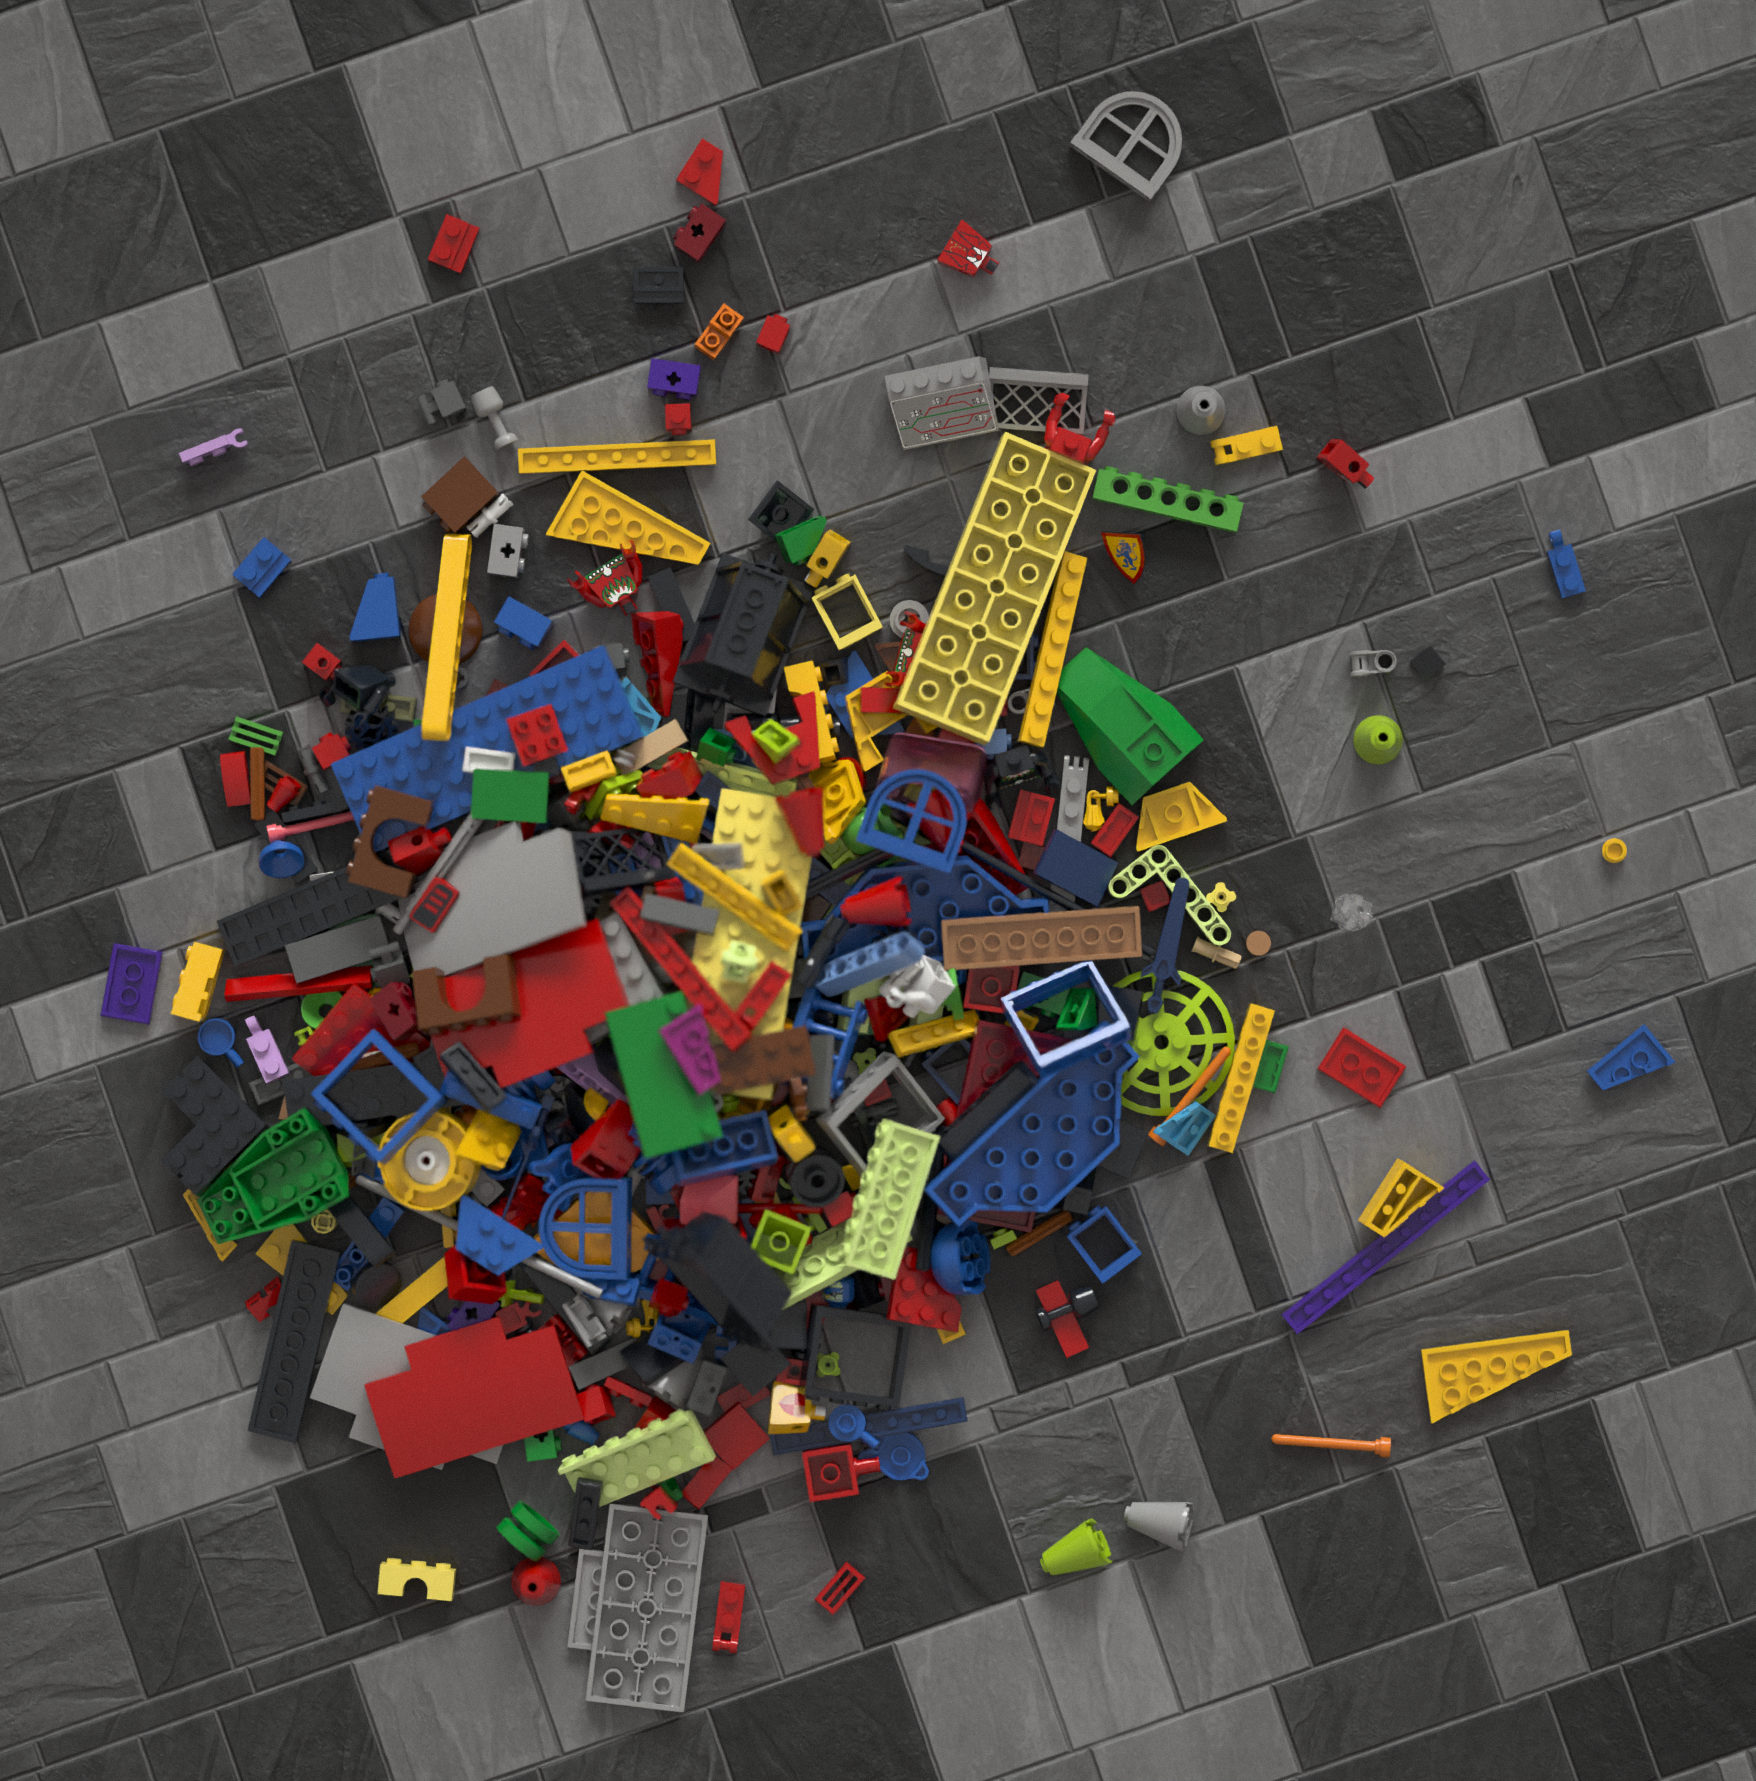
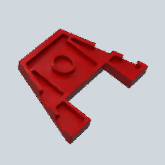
M814 691L793 698L792 702L801 723L785 729L796 736L800 742L795 750L776 764L753 737L746 715L724 724L727 732L732 734L737 740V744L753 759V763L772 785L820 768L816 696Z

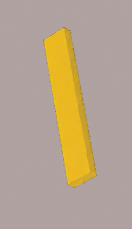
M683 843L678 846L668 861L667 865L787 953L803 932Z

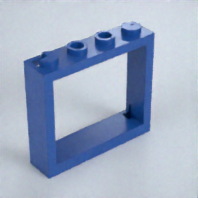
M1086 960L1079 964L1075 963L1064 971H1057L1048 978L1032 982L1027 987L1018 991L1010 992L1011 994L1001 998L1003 1013L1041 1079L1131 1040L1130 1025L1092 960ZM1088 980L1114 1024L1040 1057L1015 1012Z
M374 1029L311 1093L316 1099L314 1104L321 1111L325 1112L327 1110L333 1115L331 1121L341 1130L345 1127L350 1132L348 1138L358 1147L362 1144L368 1150L365 1155L372 1162L376 1163L379 1161L384 1165L447 1101L410 1062ZM374 1044L429 1098L381 1150L325 1096Z

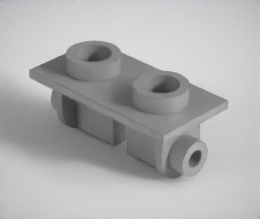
M579 1294L563 1304L562 1307L588 1348L606 1337L604 1333L606 1329L603 1328L597 1316L593 1319L591 1318L590 1314L594 1311L586 1300L587 1298H583Z

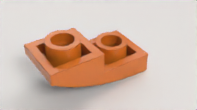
M723 304L696 341L694 347L714 361L744 317L726 304Z

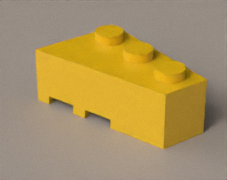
M194 942L193 946L188 947L185 960H188L185 970L182 969L179 977L180 987L178 993L174 996L171 1014L199 1022L206 1021L224 957V949Z
M1397 1158L1358 1221L1381 1236L1386 1237L1403 1223L1410 1214L1425 1205L1427 1200L1437 1192L1442 1191L1444 1187Z

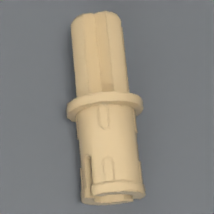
M1197 937L1192 948V952L1212 959L1211 962L1217 961L1234 969L1239 966L1241 961L1239 954Z

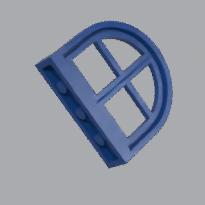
M922 769L898 772L884 780L873 793L856 841L950 874L966 827L964 803L956 788L937 773ZM909 782L924 783L915 809L886 799V796L892 790L902 784ZM932 786L939 789L947 797L953 810L954 822L924 812ZM882 803L913 813L904 840L873 829ZM921 817L953 827L944 854L913 843Z
M622 1177L620 1179H576L558 1188L548 1198L540 1215L539 1234L541 1243L544 1245L543 1248L553 1263L563 1271L578 1277L626 1280L631 1276L632 1177ZM585 1191L612 1192V1224L585 1223ZM580 1192L579 1223L553 1222L555 1212L563 1200L570 1195ZM553 1231L579 1232V1262L572 1260L562 1252L557 1245ZM585 1233L611 1234V1265L585 1264Z

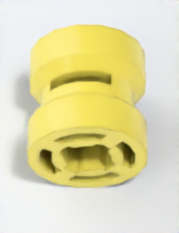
M328 1209L311 1219L313 1229L321 1234L333 1231L338 1224Z

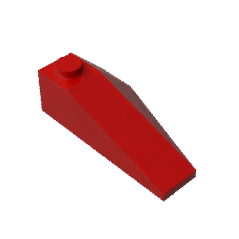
M669 611L631 613L635 645H640L643 659L639 660L641 668L644 667L649 678L646 681V688L651 706L659 715L669 716L675 685L673 679L678 669L683 641V621L680 614Z
M981 797L965 805L966 827L963 839L1025 874L994 815ZM962 850L957 853L958 856L967 855L1013 894L1017 895L1029 889Z

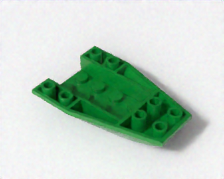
M1087 647L1062 668L1056 693L1097 769L1131 806L1204 741L1171 703Z
M304 1108L264 1131L197 1199V1202L217 1244H222L310 1220L348 1197V1171L327 1129Z

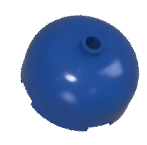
M966 1220L959 1227L955 1226L952 1222L943 1226L933 1240L931 1251L933 1275L945 1291L954 1295L980 1294L986 1287L983 1283L985 1273H990V1252L985 1234L980 1235L977 1229L978 1223L972 1220ZM970 1254H979V1258L976 1259L964 1258Z

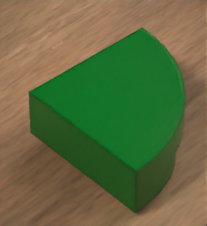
M671 1477L659 1482L667 1494L675 1501L683 1497V1493L675 1478Z

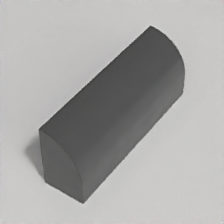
M379 915L285 945L296 983L372 960L369 950L390 944L382 916Z

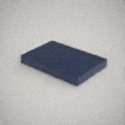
M1054 829L1033 874L1088 904L1098 907L1118 862Z

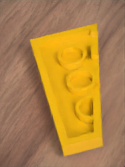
M607 794L600 819L697 844L709 799L688 801V798L677 797V800H665L661 796H652L651 799L640 798L639 795Z

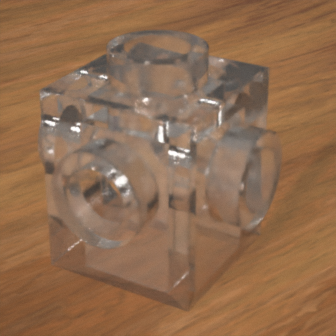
M1347 893L1336 898L1330 920L1341 924L1342 928L1347 931L1355 932L1370 923L1372 903L1365 901V898L1361 895H1350Z

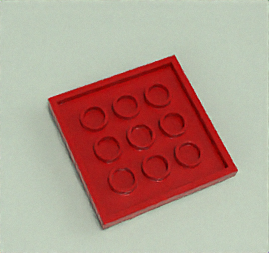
M353 982L295 1053L292 1060L313 1076L327 1075L348 1056L372 1029L378 1031L393 1047L417 1043L420 1053L429 1048L431 1040L419 1031L407 1040H393L370 1000L372 995ZM374 1044L366 1053L379 1051L380 1049ZM413 1058L406 1059L408 1062H415ZM392 1062V1063L383 1064V1065L374 1066V1067H381V1066H388V1065H395V1064Z

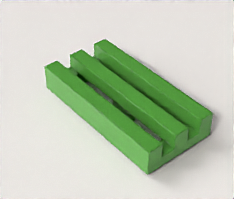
M236 716L228 740L251 748L262 747L264 752L276 756L284 732ZM242 723L277 735L276 740L239 728V725ZM238 732L273 744V749L237 738L236 734Z

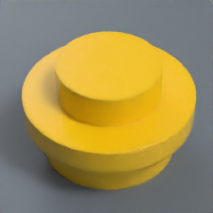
M1609 839L1602 846V855L1610 863H1618L1626 856V845L1620 839Z

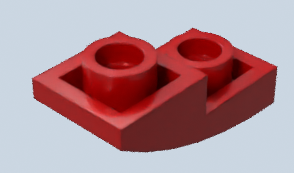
M245 751L220 754L227 807L251 804V789L248 780L249 769Z
M716 1456L714 1460L705 1463L682 1491L683 1498L700 1510L731 1473L732 1468Z

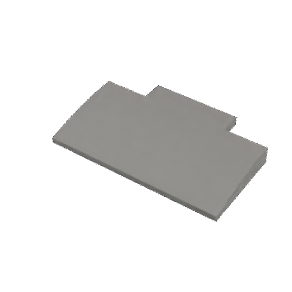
M513 821L472 837L443 878L455 887L460 894L435 933L428 931L411 920L405 928L404 934L413 970L437 967L444 971L446 978L483 964V958L510 954L585 926L571 833L559 828L523 842L521 824ZM423 881L413 884L415 891H417ZM415 893L409 895L408 898L398 900L401 916L406 911L405 906Z
M343 1303L310 1398L356 1414L349 1438L385 1450L364 1384L410 1370L411 1367L404 1346L436 1335ZM504 1445L472 1454V1456L497 1464ZM445 1463L433 1467L442 1470Z
M611 1502L604 1551L579 1548L567 1647L592 1650L585 1701L684 1713L708 1515L677 1510L670 1513L666 1509L656 1508V1512L661 1516V1519H656L645 1506Z

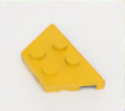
M838 760L835 763L831 761L825 762L820 765L819 769L809 772V777L814 786L817 788L823 786L824 836L826 842L831 845L836 842L866 803L854 763L850 760Z
M1191 782L1143 797L1136 850L1138 852L1226 822L1227 818Z
M478 1109L454 1157L459 1160L463 1158L472 1160L473 1164L485 1165L487 1168L496 1171L500 1170L507 1162L522 1131L518 1124L491 1113L487 1114L486 1111Z

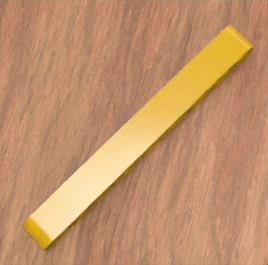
M446 533L444 535L422 720L423 740L449 741L472 551V537L470 534Z

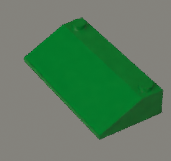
M682 991L604 1013L644 1158L723 1137L710 1090L707 1089L697 1095L658 1033V1030L687 1012Z

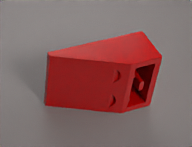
M619 1098L571 1145L573 1164L594 1178L620 1179L627 1173L641 1151L640 1148L633 1144L635 1139L628 1134L634 1122L628 1103Z

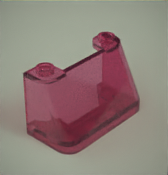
M898 732L889 740L876 783V789L884 780L898 772L910 769L928 770L947 779L960 794L965 811L973 812L983 790L986 752L977 744ZM909 782L910 784L924 785L923 782ZM901 785L892 790L886 798L896 797L901 790Z

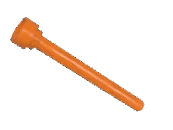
M1229 1047L1221 1049L1165 1121L1193 1102L1231 1054ZM1154 1126L1148 1135L1155 1142L1164 1146L1167 1141L1153 1132L1157 1128Z
M1275 1434L1271 1438L1274 1444L1374 1451L1375 1454H1379V1457H1390L1391 1438L1386 1437L1376 1439L1375 1442Z

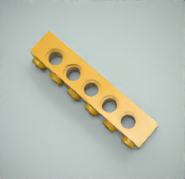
M1249 1003L1207 1144L1210 1147L1233 1153L1275 1010Z

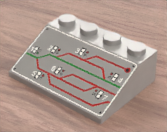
M978 356L885 376L888 399L903 450L999 431L987 361L984 357Z

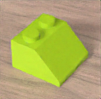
M765 1209L751 1246L767 1264L794 1274L812 1228Z

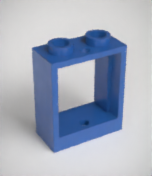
M1098 1205L1088 1212L1089 1218L1081 1223L1078 1220L1068 1227L1069 1233L1066 1236L1103 1284L1142 1253L1106 1206L1101 1208ZM1105 1215L1130 1249L1100 1271L1075 1237Z
M682 1312L673 1317L660 1315L648 1344L693 1364L711 1322L693 1316L686 1317L685 1313ZM663 1324H666V1325H668V1326H671V1327H673V1328H675V1329H678V1330H680V1331H682V1332H685V1333H687V1334H689V1335H691V1336H694V1337H696V1338H698V1339L696 1340V1339H694V1338H691V1337H689V1336H687V1335H685V1334H682V1333H680V1332H678V1331H675V1330H673V1329H671V1328H668V1327L664 1326Z

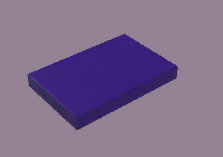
M117 943L113 944L100 1016L150 1025L163 952Z

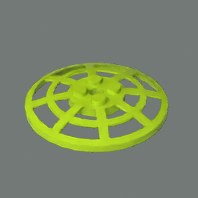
M1142 971L1123 978L1113 986L1123 988L1131 982L1152 976V988L1155 990L1156 977L1152 972L1140 978ZM1178 971L1181 978L1195 984L1200 988V991L1192 1000L1176 992L1162 991V1000L1163 998L1173 999L1185 1004L1186 1007L1176 1017L1172 1014L1164 1013L1163 1003L1158 1013L1148 1015L1143 1019L1139 1018L1135 1041H1126L1140 1057L1129 1072L1125 1070L1122 1073L1124 1078L1121 1084L1120 1099L1121 1105L1138 1113L1151 1116H1169L1175 1108L1170 1107V1093L1185 1089L1201 1076L1211 1059L1213 1044L1227 1043L1231 1054L1225 1060L1215 1082L1210 1079L1205 1085V1088L1208 1090L1193 1100V1102L1196 1101L1202 1104L1207 1101L1221 1086L1232 1064L1235 1035L1233 1023L1226 1006L1210 986L1199 978L1183 971ZM1154 991L1144 993L1143 1002L1152 997ZM1208 996L1220 1010L1227 1033L1212 1034L1209 1021L1199 1007ZM1193 1013L1201 1021L1205 1034L1190 1035L1185 1022ZM1159 1035H1164L1168 1038V1046L1162 1050L1154 1045V1040ZM1206 1044L1203 1059L1197 1067L1187 1058L1191 1045ZM1181 1065L1191 1074L1184 1081L1169 1086V1071ZM1145 1068L1159 1072V1086L1145 1084L1136 1078ZM1131 1084L1145 1092L1160 1094L1161 1109L1140 1106L1127 1100L1122 1094Z

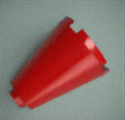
M823 786L790 792L789 796L785 797L783 795L775 797V803L800 854L805 853L806 857L821 854L820 849L825 848Z
M939 789L931 791L924 812L954 822L953 810L947 797ZM911 802V803H909V804L906 805V806L915 809L917 803L913 804V803ZM905 811L906 814L912 819L913 813ZM921 817L919 829L937 850L944 854L953 827Z
M893 878L845 898V904H841L843 919H847L849 923L911 925V918L907 919L906 912L911 911L909 894L906 884L901 885L904 878Z
M528 1557L515 1567L511 1582L515 1595L522 1602L539 1606L554 1599L560 1589L561 1577L558 1568L552 1561L541 1557L536 1562ZM530 1583H535L537 1588L532 1587Z

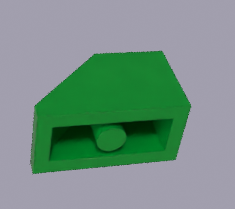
M816 516L775 534L785 562L799 565L808 561L807 557L816 550L827 520L824 516Z

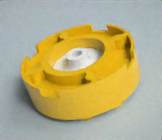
M437 1110L386 1165L378 1161V1168L380 1167L385 1182L383 1184L393 1198L409 1208L431 1211L451 1206L459 1202L463 1194L466 1196L469 1194L478 1180L481 1165L473 1164L472 1160L463 1158L459 1160L454 1157L469 1128L466 1122L452 1113ZM417 1112L411 1113L397 1120L385 1133L380 1143L379 1150H381Z

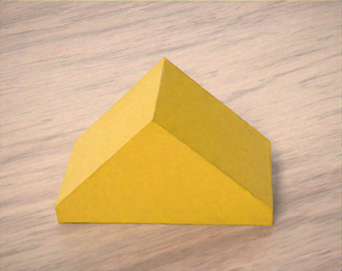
M783 869L761 881L765 892L781 916L786 917L803 907Z

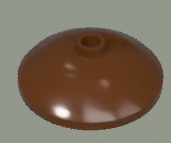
M437 594L427 597L418 604L411 615L408 628L412 647L428 663L430 660ZM467 599L459 664L468 660L476 652L483 633L480 615Z

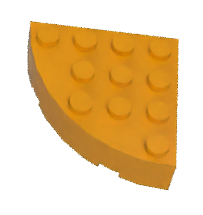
M585 1191V1223L612 1224V1192ZM579 1196L570 1203L568 1210L563 1211L553 1222L579 1223ZM633 1206L631 1272L642 1269L649 1253L644 1250L645 1242L642 1239L647 1233L659 1235ZM553 1231L557 1245L562 1252L572 1260L579 1262V1232ZM538 1232L532 1238L541 1243L540 1234ZM585 1233V1264L611 1265V1234ZM544 1248L537 1252L541 1257L556 1265L548 1257Z

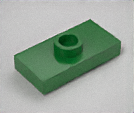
M1266 1040L1252 1087L1275 1094L1289 1046Z

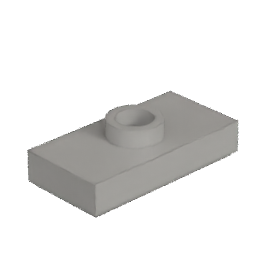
M742 843L698 844L692 847L696 854L718 870H736L745 867Z

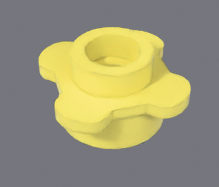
M1219 882L1215 885L1213 892L1207 894L1206 899L1209 903H1213L1219 912H1224L1227 910V905L1236 899V894L1226 889L1224 883ZM1219 895H1223L1222 900L1219 899Z

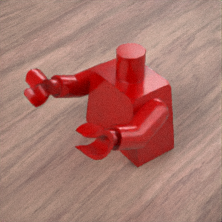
M1059 393L1054 398L1053 404L1055 406L1051 409L1046 422L1045 449L1088 466L1089 462L1104 447L1110 432L1108 430L1109 426L1114 425L1115 415L1113 412L1105 410L1103 424L1097 430L1095 439L1092 442L1087 437L1061 427L1057 428L1062 416V406L1069 398V395Z

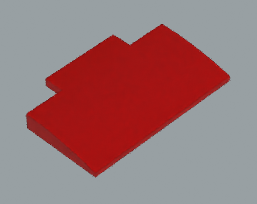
M599 918L586 922L585 926L508 954L515 959L521 1016L514 1017L513 1021L507 1023H499L497 1020L490 1022V1025L485 1027L470 1025L466 1026V1030L455 1032L448 1029L442 1030L443 1034L431 1036L444 1077L448 1072V1068L439 1057L458 1041L462 1043L484 1070L493 1067L500 1088H505L594 1053L585 1030L605 1023L604 1013L630 1006ZM484 964L445 978L447 1000L455 1011L472 1009L483 998L486 989Z
M500 1316L411 1343L404 1346L411 1367L410 1370L364 1384L394 1478L584 1420L555 1324L507 1339Z

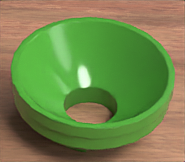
M340 992L305 995L301 1004V1012L305 1022L310 1027L316 1029L324 1019L320 1016L321 1007L324 1005L334 1007L342 997V994Z

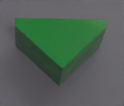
M1071 988L1057 1023V1030L1080 1031L1097 1026L1094 989Z

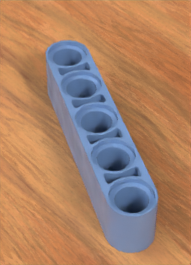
M900 933L823 964L813 986L826 997H833L917 963L924 955V947L908 933Z

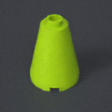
M1375 715L1364 719L1357 726L1354 732L1353 743L1355 751L1363 760L1371 764L1380 765L1392 761L1399 754L1402 748L1403 737L1395 721L1386 716ZM1380 733L1385 737V742L1379 740Z
M1093 1518L1084 1521L1042 1553L1043 1558L1040 1559V1563L1045 1573L1049 1572L1053 1576L1107 1566L1112 1563V1560L1107 1559V1557L1111 1556V1552L1102 1530L1096 1531L1094 1528L1097 1522Z

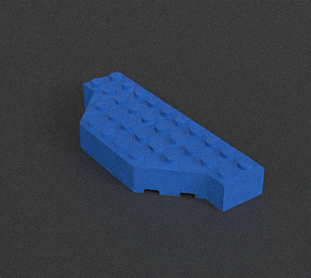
M967 855L956 856L950 874L915 861L890 863L883 867L875 865L860 875L824 920L801 922L800 930L803 931L801 933L803 960L808 956L820 937L821 930L831 914L845 921L850 927L841 941L835 945L824 964L875 944V939H883L878 934V931L883 930L886 933L888 930L885 925L849 923L847 919L842 917L841 904H845V898L896 877L904 878L901 885L906 884L910 899L911 911L906 912L907 919L911 918V925H909L910 928L907 933L915 932L916 936L914 939L924 947V955L936 961H943L941 920L1049 912L1048 900L1044 896L1018 898Z
M1103 1020L1086 1036L1111 1025L1107 1020ZM1124 1042L1048 1077L1040 1078L1034 1087L964 1153L945 1167L924 1187L923 1191L949 1220L958 1227L977 1210L1048 1212L1120 1144L1119 1124L1121 1117L1122 1073L1140 1056L1127 1042Z

